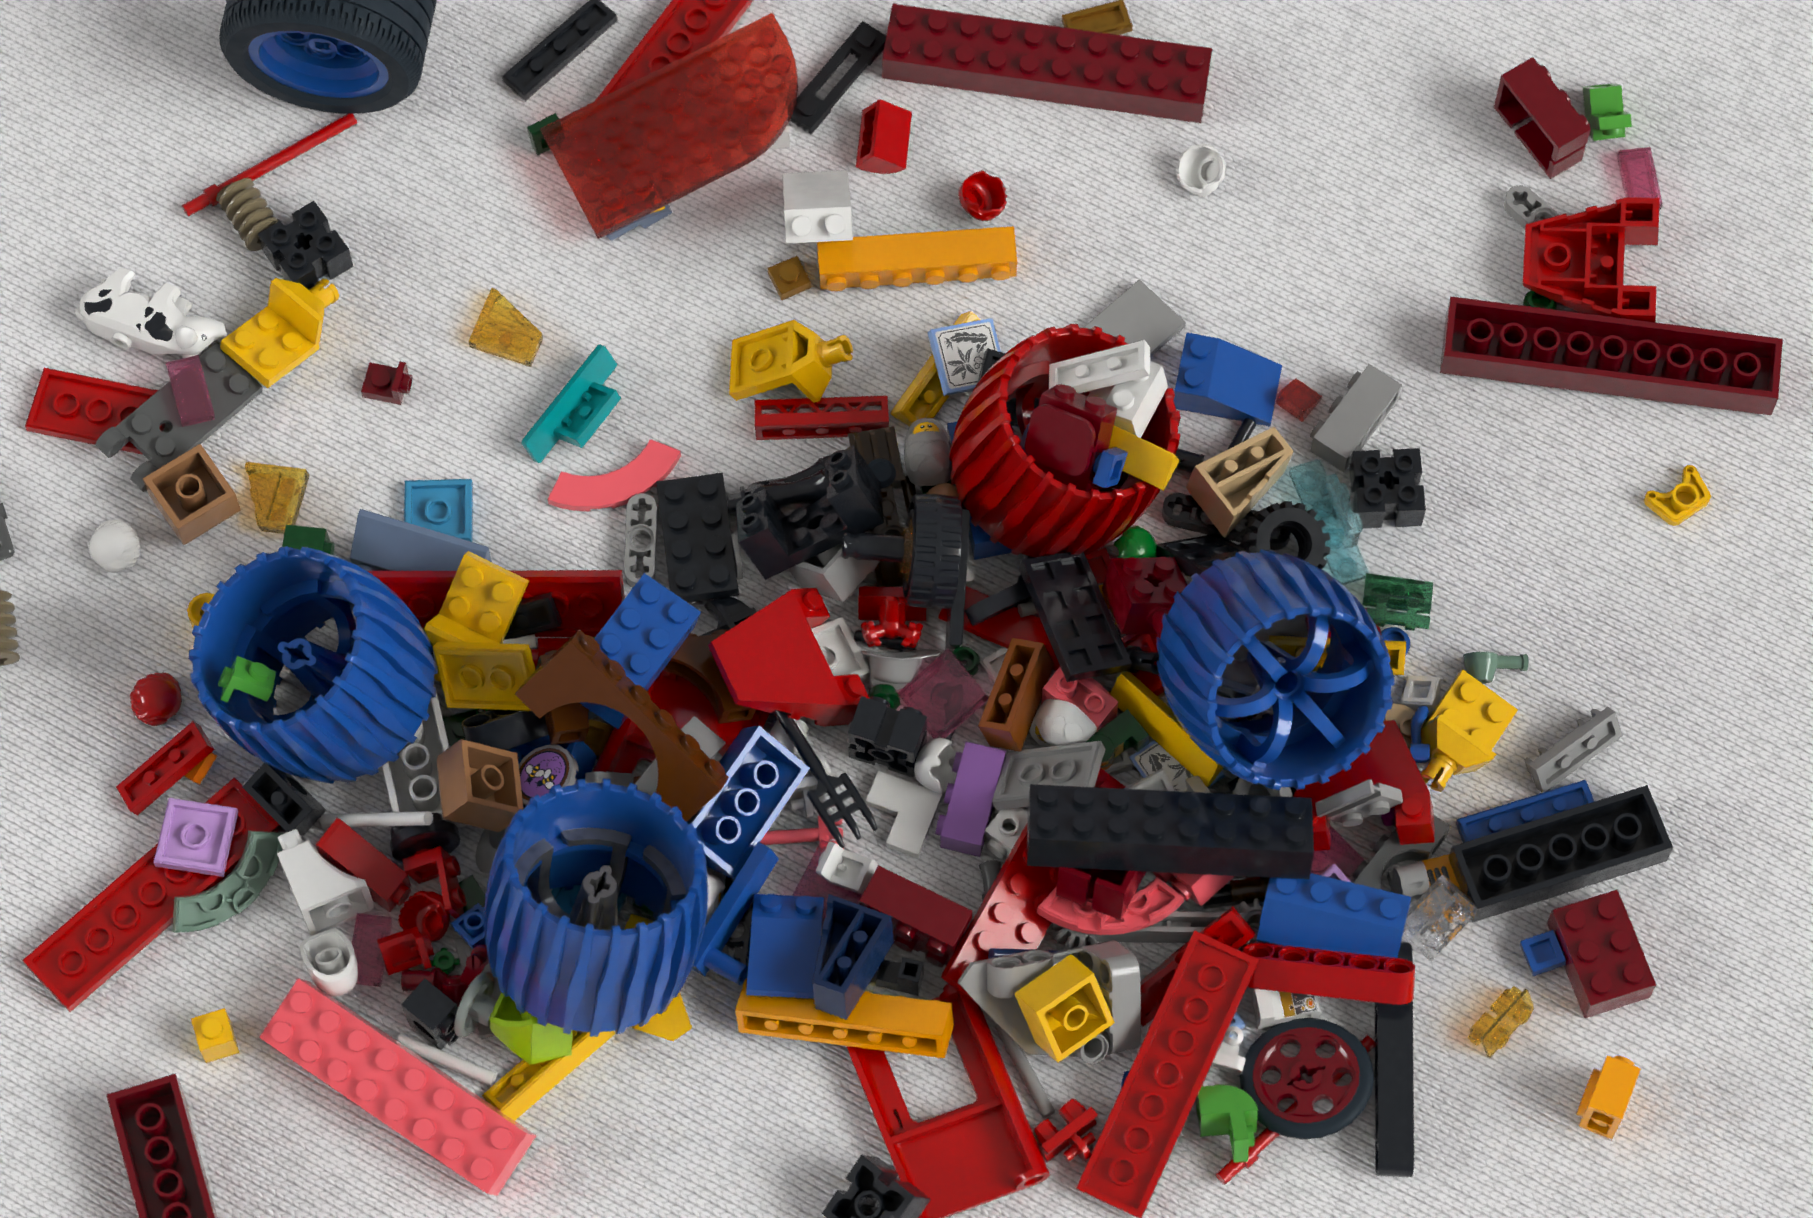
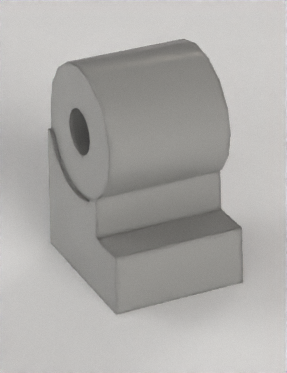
M1422 861L1395 867L1393 871L1388 873L1387 878L1393 893L1410 896V905L1426 901L1430 892L1428 874Z

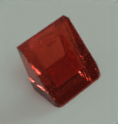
M1295 378L1277 394L1276 404L1303 422L1323 396Z

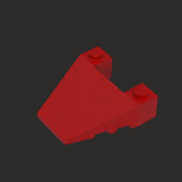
M1625 197L1616 200L1614 204L1597 208V205L1585 208V212L1570 216L1562 214L1525 224L1523 286L1579 313L1655 322L1657 286L1623 285L1625 245L1658 246L1660 198Z
M817 588L791 589L708 644L735 704L768 713L778 710L788 713V718L799 720L801 717L813 719L815 725L828 727L849 725L853 720L861 696L869 698L858 674L833 676L811 630L822 625L830 617Z
M1395 720L1383 721L1385 728L1382 733L1377 732L1369 744L1371 747L1367 754L1362 752L1350 763L1352 768L1345 772L1342 769L1328 777L1329 781L1326 783L1315 782L1305 785V789L1295 791L1293 797L1312 798L1314 851L1331 850L1330 819H1327V814L1321 817L1317 816L1315 803L1367 780H1372L1373 785L1382 783L1401 789L1403 803L1391 807L1395 808L1396 829L1400 845L1435 843L1434 810L1430 792Z

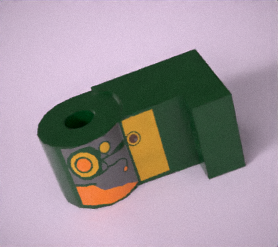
M1127 709L1099 729L1098 732H1095L1086 742L1102 741L1105 753L1100 768L1105 771L1110 768L1114 758L1131 746L1136 752H1139L1149 744V734Z

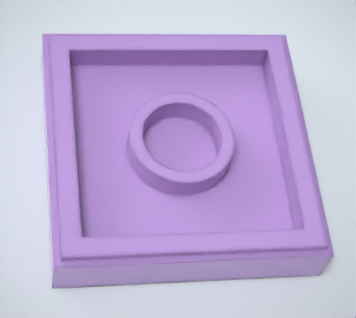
M169 798L154 858L155 867L224 877L238 816L237 808Z

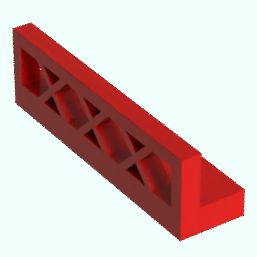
M888 395L821 398L820 401L815 403L809 398L755 400L756 440L848 437L849 433L889 427ZM867 406H881V410L864 409ZM835 407H843L846 410L830 412ZM809 408L813 411L797 413L800 409ZM762 410H777L779 413L762 414Z

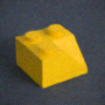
M1072 954L1014 993L1035 1043L1056 1062H1060L1115 1023L1094 973Z

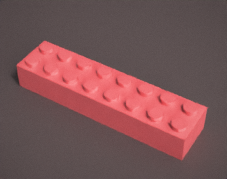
M297 979L259 1037L487 1194L498 1196L537 1136L350 1008L321 991L309 981Z

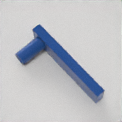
M760 842L757 843L706 924L698 954L692 967L697 973L706 977L709 970H712L737 985H742L747 978L748 966L722 952V949L754 900V894L759 892L779 860L775 853L766 845Z

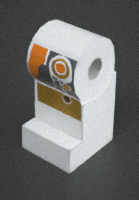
M1255 989L1251 1000L1258 1030L1272 1028L1277 1024L1292 1021L1293 1019L1317 1018L1322 1015L1319 997L1315 995Z

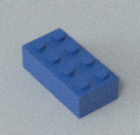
M644 573L594 639L598 642L600 650L610 660H615L623 667L625 675L635 685H640L648 691L695 628L701 611ZM579 702L617 729L627 719V716L610 707L596 703Z

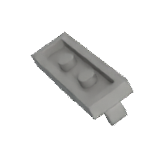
M1606 707L1601 712L1597 709H1592L1590 711L1592 718L1589 721L1577 720L1578 727L1556 742L1552 748L1547 750L1540 747L1538 749L1540 757L1534 761L1528 757L1524 759L1527 770L1532 774L1535 786L1542 793L1547 792L1622 737L1615 711L1609 707Z

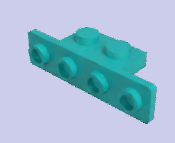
M598 344L522 439L521 444L533 461L541 463L559 439L583 448L621 400L616 390L602 385L617 367L616 361L604 345Z

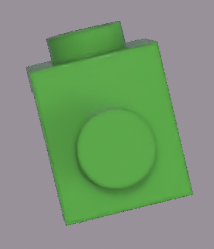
M237 656L232 667L225 666L218 682V686L222 687L220 700L227 703L235 688L268 701L273 691L276 671L269 669L262 663L252 662Z

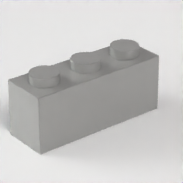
M1370 364L1362 373L1357 371L1353 375L1347 386L1349 391L1344 397L1339 395L1334 400L1329 409L1331 415L1325 422L1320 420L1310 434V437L1313 438L1311 452L1343 473L1350 465L1352 452L1360 451L1399 400L1402 384Z

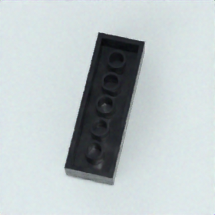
M1648 785L1452 846L1448 859L1473 923L1666 862L1673 846Z

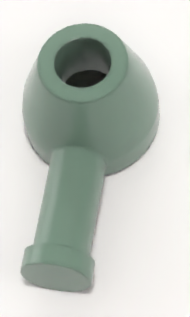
M1471 652L1463 655L1466 672L1482 684L1493 681L1496 669H1520V671H1527L1529 664L1527 654L1514 656L1498 655L1494 652Z

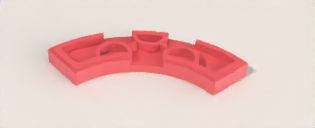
M650 439L643 451L633 461L613 472L597 476H578L561 471L548 497V504L562 509L586 512L590 511V509L612 507L613 509L626 505L632 496L646 493L651 488L657 487L656 482L663 481L676 466L681 457V451Z
M1156 877L1146 887L1135 892L1124 915L1119 920L1091 909L1092 903L1088 901L1085 906L1056 896L1055 888L1037 907V914L1054 924L1073 931L1095 935H1117L1142 930L1160 922L1184 903L1185 896Z

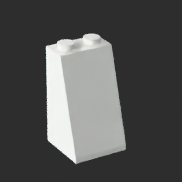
M848 170L782 173L786 244L853 240Z

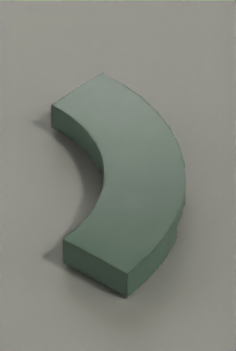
M248 831L244 852L235 868L224 880L198 894L175 896L172 932H193L211 928L236 914H240L260 896L259 893L276 871L280 861L277 853L283 850L278 836L285 833Z

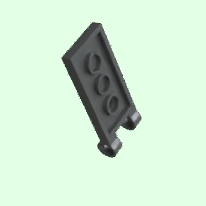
M216 342L116 427L106 430L98 438L95 445L104 455L110 458L116 455L130 441L149 460L142 463L130 478L142 492H145L147 489L143 481L144 477L195 446L202 444L262 393L263 386L224 353ZM163 423H169L172 426V430L165 433L159 427Z

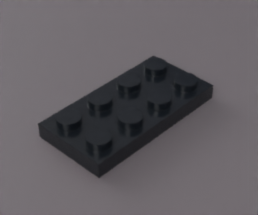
M723 473L656 482L670 591L686 602L739 596Z
M1217 533L1157 544V557H1175L1181 572L1189 577L1195 573L1200 575L1203 571L1212 567V562L1217 559L1223 561L1235 557V553L1240 551L1252 553Z
M1084 551L1071 555V552L1023 559L1018 568L1066 681L1070 682L1128 671L1132 662Z

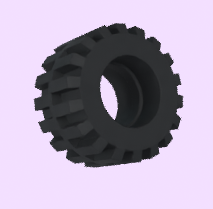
M1284 501L1280 504L1275 503L1255 513V516L1249 518L1244 524L1246 528L1241 530L1239 538L1243 539V543L1238 544L1252 553H1259L1260 550L1271 551L1269 540L1273 529L1276 527L1289 530L1297 540L1299 550L1297 557L1320 569L1325 567L1327 560L1324 559V556L1330 554L1331 548L1325 546V542L1330 540L1329 532L1323 533L1322 527L1326 526L1323 519L1316 521L1314 517L1318 513L1313 509L1305 511L1306 505L1301 503L1292 505V501Z

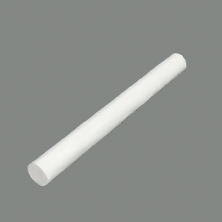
M430 811L323 814L320 819L323 828H329L336 818L342 820L349 827L431 825L433 815Z

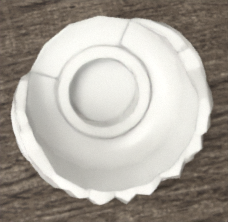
M1210 144L1188 147L1179 157L1180 162L1176 169L1179 173L1180 185L1193 195H1209L1217 189L1225 178V161L1218 153V150Z
M107 520L95 529L89 541V553L93 560L104 570L111 573L121 572L133 567L140 557V538L137 536L136 531L125 522Z

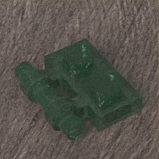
M1366 573L1362 605L1376 607V609L1367 608V611L1375 625L1379 627L1390 624L1404 626V630L1415 631V628L1429 630L1430 616L1418 615L1417 613L1430 614L1433 582ZM1387 609L1406 611V613L1388 611Z

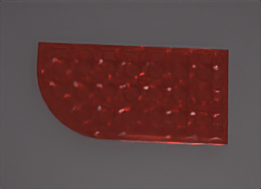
M770 13L540 128L548 147L597 239L749 164L765 153L785 130L797 101L798 72L793 51L774 14Z

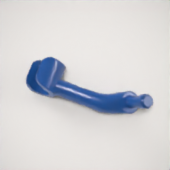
M1419 706L1416 709L1410 724V752L1415 763H1426L1430 757V744H1421V727L1429 716L1427 706Z

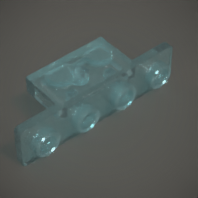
M1319 459L1290 468L1289 475L1301 503L1306 505L1305 511L1313 509L1318 513L1314 517L1316 521L1323 519L1326 526L1322 527L1323 533L1329 532L1330 540L1325 542V546L1331 548L1330 554L1324 557L1327 560L1333 577L1342 585L1367 578L1369 571L1357 546L1360 534L1363 531V525L1357 512L1353 513L1349 505L1350 494L1347 486L1344 483L1340 484L1336 473L1327 476Z

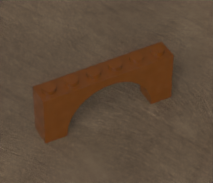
M580 629L526 679L515 693L539 719L555 708L578 702L604 705L617 710L631 719L648 738L656 756L658 783L655 793L661 795L662 802L671 808L676 806L681 810L682 818L686 822L722 790L729 778L725 774L723 766L715 759H710L700 749L697 740L693 736L685 734L675 724L672 715L666 710L660 709L650 699L649 693L642 686L635 685L625 675L623 667L615 660H610L600 650L598 642L593 637L585 635Z
M717 630L710 635L704 636L690 633L663 671L680 676L697 687L713 707L719 724L752 720L756 709L734 703L708 647L711 641L728 630ZM557 650L546 652L540 656L535 671ZM578 702L560 706L546 713L545 720L550 744L558 745L585 741L590 728L588 720L589 709Z

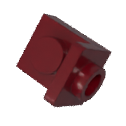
M399 361L398 367L395 368L370 362L361 390L362 397L401 405L404 394L410 393L413 376L408 372L407 363Z

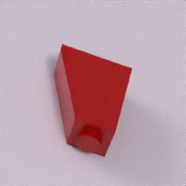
M339 818L335 819L317 842L318 852L327 862L348 875L364 879L372 900L387 911L391 912L396 905L401 906L407 900L411 892L408 874Z

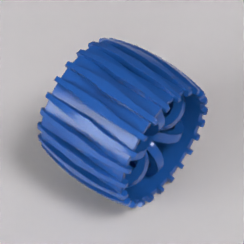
M280 547L277 552L271 554L259 553L256 555V560L247 565L240 564L235 567V574L225 583L220 581L216 585L219 590L210 603L204 602L201 608L204 614L199 626H194L192 630L195 640L193 649L189 650L188 657L193 666V673L190 674L191 682L198 690V698L211 717L233 741L259 760L290 775L329 784H333L334 781L355 782L357 777L365 774L372 776L378 773V768L388 761L395 762L399 758L398 753L407 743L413 744L417 737L414 734L422 721L427 722L430 715L427 709L431 698L436 697L437 691L434 687V674L438 673V669L432 657L433 646L410 608L388 586L363 568L340 557L308 547H302L301 549ZM334 618L338 630L337 651L333 652L310 642L305 636L316 627L321 629L326 625L325 621ZM239 656L252 662L262 663L269 669L276 671L273 691L268 701L235 688L227 703L221 701L222 687L218 686V682L225 666L231 668L236 657ZM285 665L311 693L308 702L296 711L284 715H275L273 708L277 707V700L274 699L276 685L281 684L282 678L279 675Z
M1260 550L1259 553L1236 552L1235 557L1223 561L1217 559L1212 562V567L1203 571L1200 575L1195 573L1191 576L1192 581L1181 593L1177 591L1173 597L1175 602L1169 613H1164L1161 637H1157L1159 677L1168 703L1177 720L1194 743L1206 755L1234 775L1255 785L1260 783L1274 790H1280L1281 787H1292L1300 790L1305 789V785L1315 782L1326 783L1329 781L1328 777L1342 769L1345 772L1352 768L1350 763L1362 752L1365 754L1371 749L1369 744L1377 732L1382 733L1385 728L1383 721L1387 709L1391 710L1393 704L1391 686L1395 684L1389 664L1391 659L1386 644L1377 630L1373 619L1358 599L1338 580L1324 570L1298 557L1286 553L1280 555L1270 550ZM1306 614L1308 617V638L1303 651L1297 658L1272 642L1259 641L1254 636L1262 628L1265 630L1271 628V624L1284 618L1291 620L1295 619L1296 615ZM1329 628L1331 640L1330 645L1328 644L1326 647V660L1322 667L1319 666L1316 672H1312L1324 651ZM1243 644L1248 649L1247 663L1261 690L1256 694L1243 698L1220 697L1216 693L1217 688L1221 687L1223 682L1221 676L1227 664L1231 665L1234 661L1233 655ZM1271 706L1273 708L1272 715L1266 713L1262 715L1261 719L1248 721L1247 719H1240L1239 722H1232L1223 719L1245 717L1263 712Z

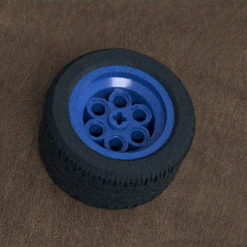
M227 0L219 32L220 47L233 70L242 79L256 89L276 99L300 107L331 113L361 114L381 111L396 105L410 96L421 79L436 0Z

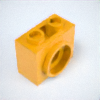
M1607 1055L1601 1069H1593L1576 1113V1115L1582 1117L1579 1127L1613 1139L1625 1114L1641 1068L1634 1066V1063L1628 1058L1622 1056H1614L1613 1058Z

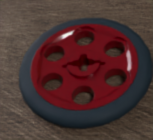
M1315 1018L1293 1019L1292 1021L1277 1024L1261 1034L1246 1053L1243 1072L1239 1076L1240 1089L1248 1093L1257 1105V1121L1269 1130L1285 1137L1303 1140L1323 1138L1337 1133L1350 1125L1364 1111L1371 1097L1374 1083L1373 1064L1366 1048L1358 1038L1340 1025ZM1293 1043L1300 1047V1052L1294 1057H1286L1280 1052L1282 1047ZM1323 1044H1329L1336 1051L1332 1057L1321 1058L1316 1054L1317 1048ZM1269 1070L1277 1071L1281 1075V1079L1275 1084H1266L1262 1081L1261 1077ZM1345 1072L1351 1075L1352 1081L1346 1086H1337L1333 1083L1332 1078L1337 1073ZM1306 1073L1307 1076H1312L1313 1082L1307 1084L1305 1080H1301L1300 1075ZM1285 1098L1293 1099L1298 1104L1294 1111L1288 1113L1280 1111L1277 1105ZM1325 1099L1330 1101L1333 1107L1328 1113L1321 1114L1313 1109L1315 1102Z

